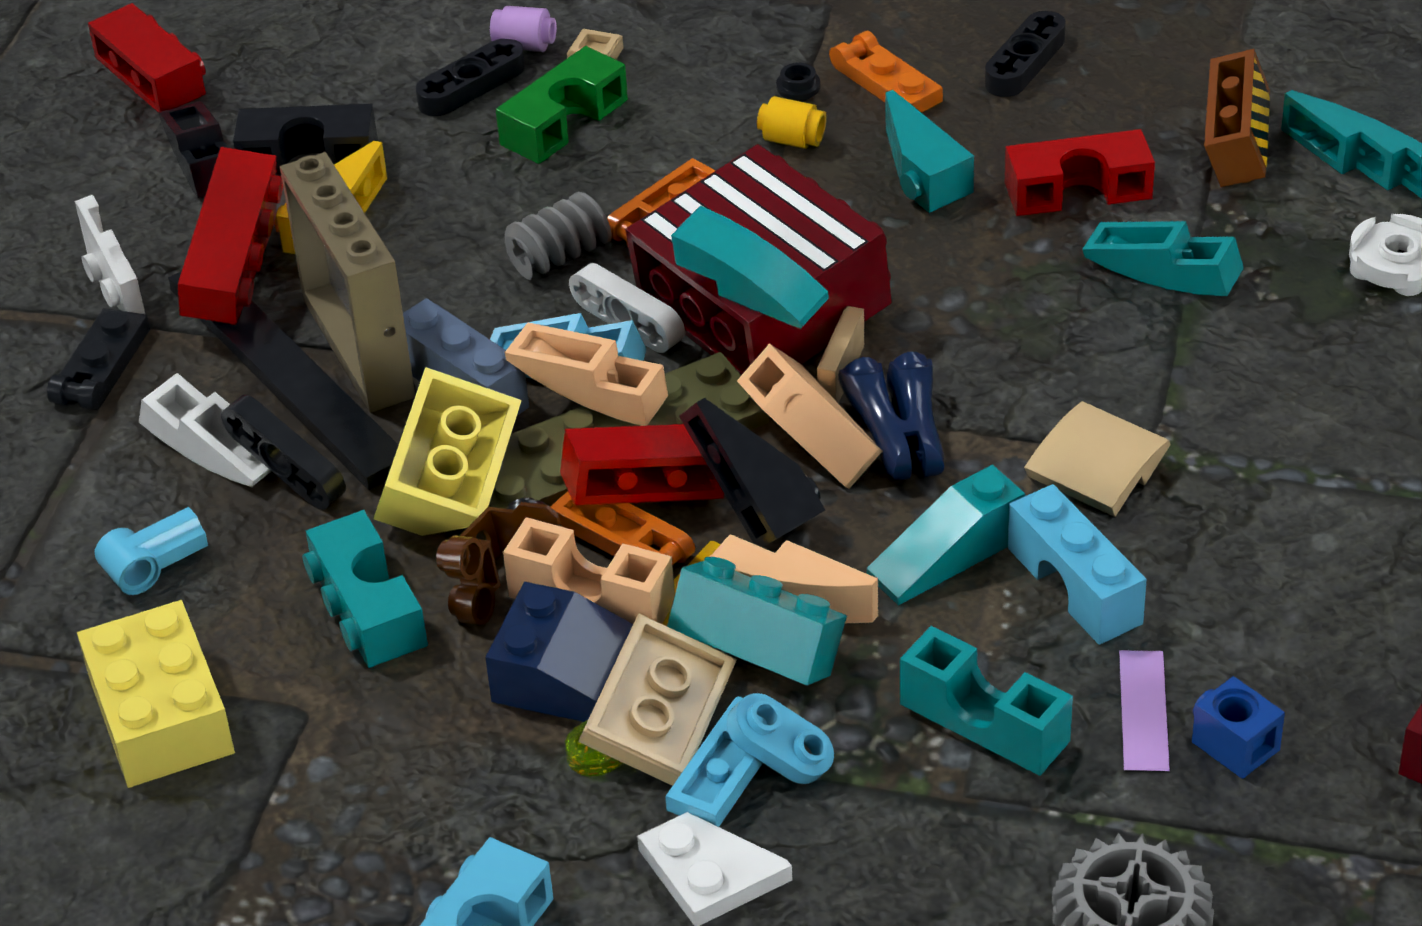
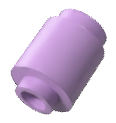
M505 6L503 10L495 9L492 13L490 21L491 41L512 39L520 42L525 51L544 52L548 44H553L556 38L555 18H550L549 11L546 8Z

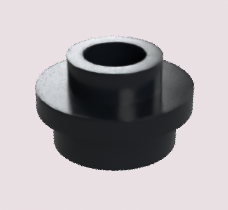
M802 62L791 63L781 69L780 75L776 80V89L784 98L804 102L819 92L820 78L813 66Z

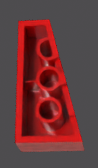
M220 147L178 282L179 316L236 325L243 306H250L254 288V277L256 272H259L261 269L263 254L275 225L277 204L280 203L283 191L282 177L276 175V155Z

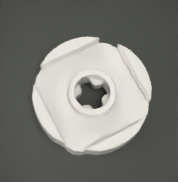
M1391 214L1390 222L1375 224L1376 217L1360 223L1351 235L1349 249L1350 273L1357 279L1367 280L1382 287L1393 288L1401 295L1414 296L1421 293L1422 218L1406 214ZM1398 250H1403V251H1405V252H1404V253H1398L1397 251H1398Z

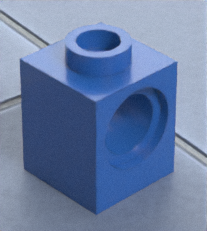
M1231 677L1215 690L1209 689L1205 691L1195 703L1193 708L1192 743L1241 779H1244L1280 751L1285 712L1236 677Z

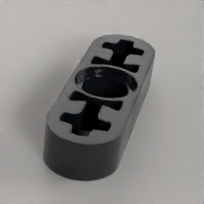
M1038 11L1031 14L986 63V90L999 97H1011L1021 93L1063 46L1065 42V18L1053 11ZM1020 52H1030V53H1034V54L1023 55V54H1018V53H1020Z
M512 39L494 40L421 79L415 88L419 111L428 116L446 115L520 75L525 69L522 44ZM467 76H478L475 78H464Z
M242 395L222 411V423L230 436L312 506L318 509H326L345 493L346 484L339 470L255 398L249 395Z

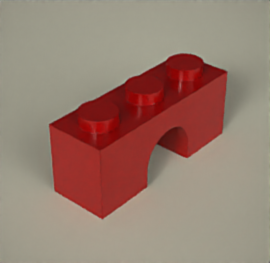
M1142 129L1005 147V185L1016 216L1062 211L1063 190L1075 185H1087L1098 189L1104 195L1107 205L1153 199L1155 161Z

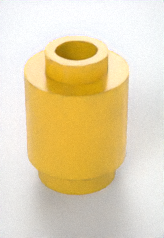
M773 96L768 104L763 103L759 109L757 129L762 130L763 139L766 141L807 149L809 145L818 147L824 136L826 112L817 110L815 104Z

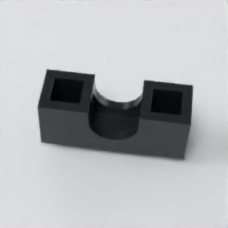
M373 104L239 109L233 138L234 149L276 155V175L280 176V166L287 164L292 158L300 154H320L326 152L332 163L336 164L372 141H378Z

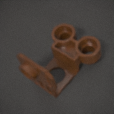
M521 502L515 510L487 507L460 536L455 535L449 540L441 542L436 554L437 566L449 578L460 579L461 582L460 585H455L451 589L448 597L449 612L456 616L460 622L484 625L490 620L495 607L494 592L501 586L495 560L500 554H503V551L526 517L562 527L559 514L549 505ZM483 531L486 540L477 539V534Z

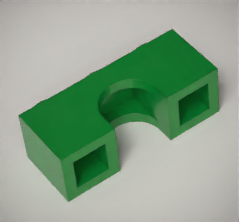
M584 46L496 108L499 144L537 164L542 163L569 143L566 115L583 114L600 121L628 100L625 64L588 46Z

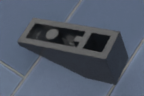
M706 398L696 402L679 415V418L755 545L763 548L825 511L820 501L821 496L817 485L809 476L804 474L796 462Z

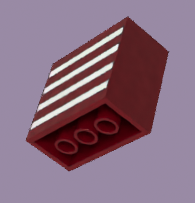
M759 144L753 146L625 229L636 287L673 308L684 324L685 335L710 355L721 352L740 375L747 370L769 343L800 364H803L827 347L847 306L864 309L865 322L892 303L890 290L891 274L888 269L886 252L887 238L882 228L877 223L868 221L853 211L844 200L836 199L823 190L811 177H805L793 169L781 156L773 155ZM699 206H703L731 219L778 248L828 290L829 299L801 329L719 296L715 280L676 265L671 235Z

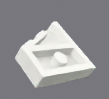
M93 195L76 200L75 205L87 254L82 256V263L91 282L97 280L100 282L102 294L110 307L117 306L122 311L145 314L137 277L124 256L113 231L110 229L103 232L99 205Z

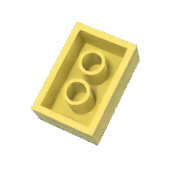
M182 600L77 632L88 676L128 788L235 754L225 708Z

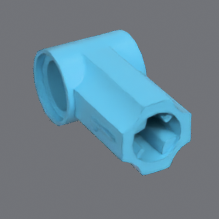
M187 507L136 533L128 528L111 530L97 543L95 559L122 592L128 595H137L147 591L156 583L161 569L207 547L208 542L206 533L197 515Z

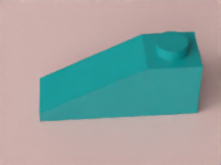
M894 90L886 92V133L904 194L930 213L974 193V155Z
M993 464L950 486L867 567V574L878 578V587L898 606L1007 548L1009 503L1025 497V493Z

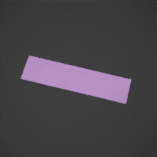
M1119 650L1124 770L1170 771L1163 651Z

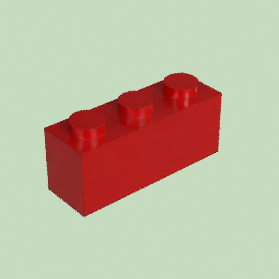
M133 3L88 22L95 58L158 113L180 107L206 94L203 81L206 69L201 57L196 52L189 51L180 43L175 34L165 31L158 25L152 15H146Z
M684 424L565 429L560 474L574 505L724 499V492Z

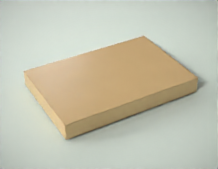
M638 613L578 742L673 786L698 751L737 659Z

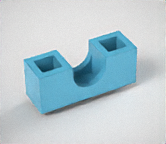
M1054 484L1009 503L1008 549L1037 580L1056 571L1060 573L1068 592V613L1098 645L1143 625L1147 579Z
M489 837L476 855H470L464 861L458 878L447 892L433 900L420 926H534L554 899L549 862Z

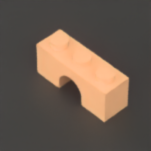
M527 517L503 551L508 595L510 598H516L524 581L574 591L634 624L638 613L662 624L672 608L675 597L672 556L622 543L607 568L600 567L588 561L579 552L575 543L574 530Z

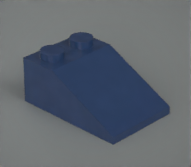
M524 581L485 657L491 702L587 723L633 624L574 591Z

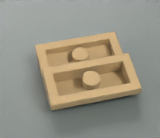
M1081 401L1051 430L1024 468L1028 477L1047 486L1054 484L1062 493L1116 517L1137 482L1142 485L1147 483L1171 444L1164 437Z

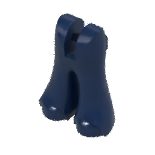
M918 352L903 353L889 363L886 382L882 364L870 357L855 359L839 370L838 381L844 395L868 427L876 445L883 451L880 454V458L886 473L894 481L910 479L912 472L910 453H913L922 477L940 475L944 470V452L932 411V360L927 359ZM889 396H890V398H891V400H892V402H893V404H894V406H895V408H896L897 414L894 412V409H893V407H892V405H891Z

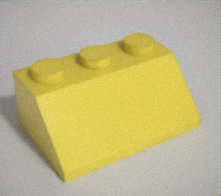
M425 367L373 519L421 536L468 528L489 506L522 400Z

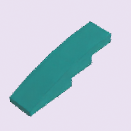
M1294 90L1285 93L1281 125L1283 132L1341 174L1357 168L1387 191L1402 184L1422 198L1421 142L1376 119L1336 103Z

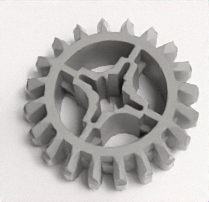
M1118 833L1113 844L1107 845L1095 838L1093 845L1090 847V852L1076 849L1075 855L1072 857V863H1063L1058 881H1056V887H1053L1052 905H1054L1052 921L1055 926H1213L1214 910L1211 909L1213 893L1210 890V884L1204 882L1205 876L1202 873V866L1189 865L1190 860L1186 850L1170 854V848L1166 839L1153 846L1147 844L1143 833L1136 842H1126ZM1134 900L1137 901L1134 905V912L1132 914H1129L1128 912H1130L1131 902Z

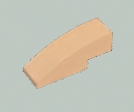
M528 322L505 351V357L509 363L542 385L584 407L622 421L647 426L668 397L663 365L618 356L616 340Z
M730 534L710 556L734 563L736 565L735 571L749 577L761 575L776 579L783 584L782 590L797 596L800 594H810L826 599L830 603V609L847 615L845 624L873 623L878 617V578L788 540L774 553Z

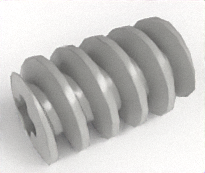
M576 192L569 196L568 200L562 199L554 203L553 207L547 206L538 211L537 215L530 214L523 218L522 222L515 221L508 225L505 230L507 254L516 270L529 280H531L533 275L532 266L538 273L544 274L549 271V260L557 267L565 263L564 252L568 257L575 259L581 254L580 246L590 252L596 248V239L600 243L606 244L612 238L609 222L601 207L592 197L583 192Z

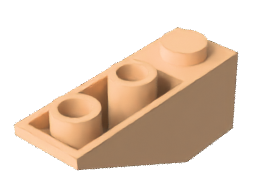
M770 343L737 380L763 411L848 489L883 452L802 364Z

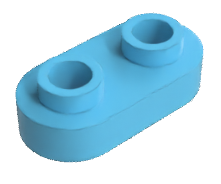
M753 693L745 696L728 714L727 729L733 742L751 756L795 783L809 784L816 781L829 770L833 763L834 750L828 736L821 729L765 694ZM757 715L765 719L767 725L760 722ZM804 745L810 749L812 754L806 751Z

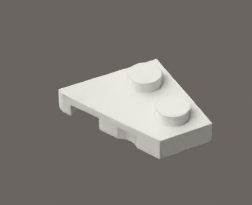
M688 812L637 836L640 853L694 926H700L792 881V865L788 860Z

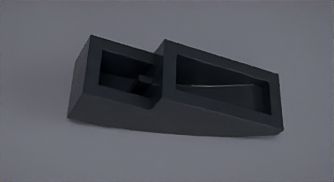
M201 101L159 112L160 120L169 143L190 187L197 198L205 196L220 147L229 148L223 140L219 122Z

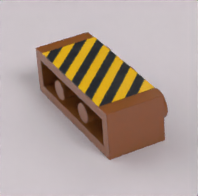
M1255 49L1210 59L1204 147L1220 187L1248 183L1266 177L1270 89Z

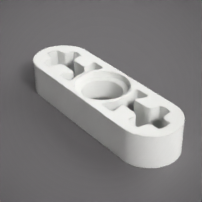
M590 263L570 277V291L576 302L583 309L608 324L633 320L645 346L650 349L664 353L684 338V324L673 308L600 265Z

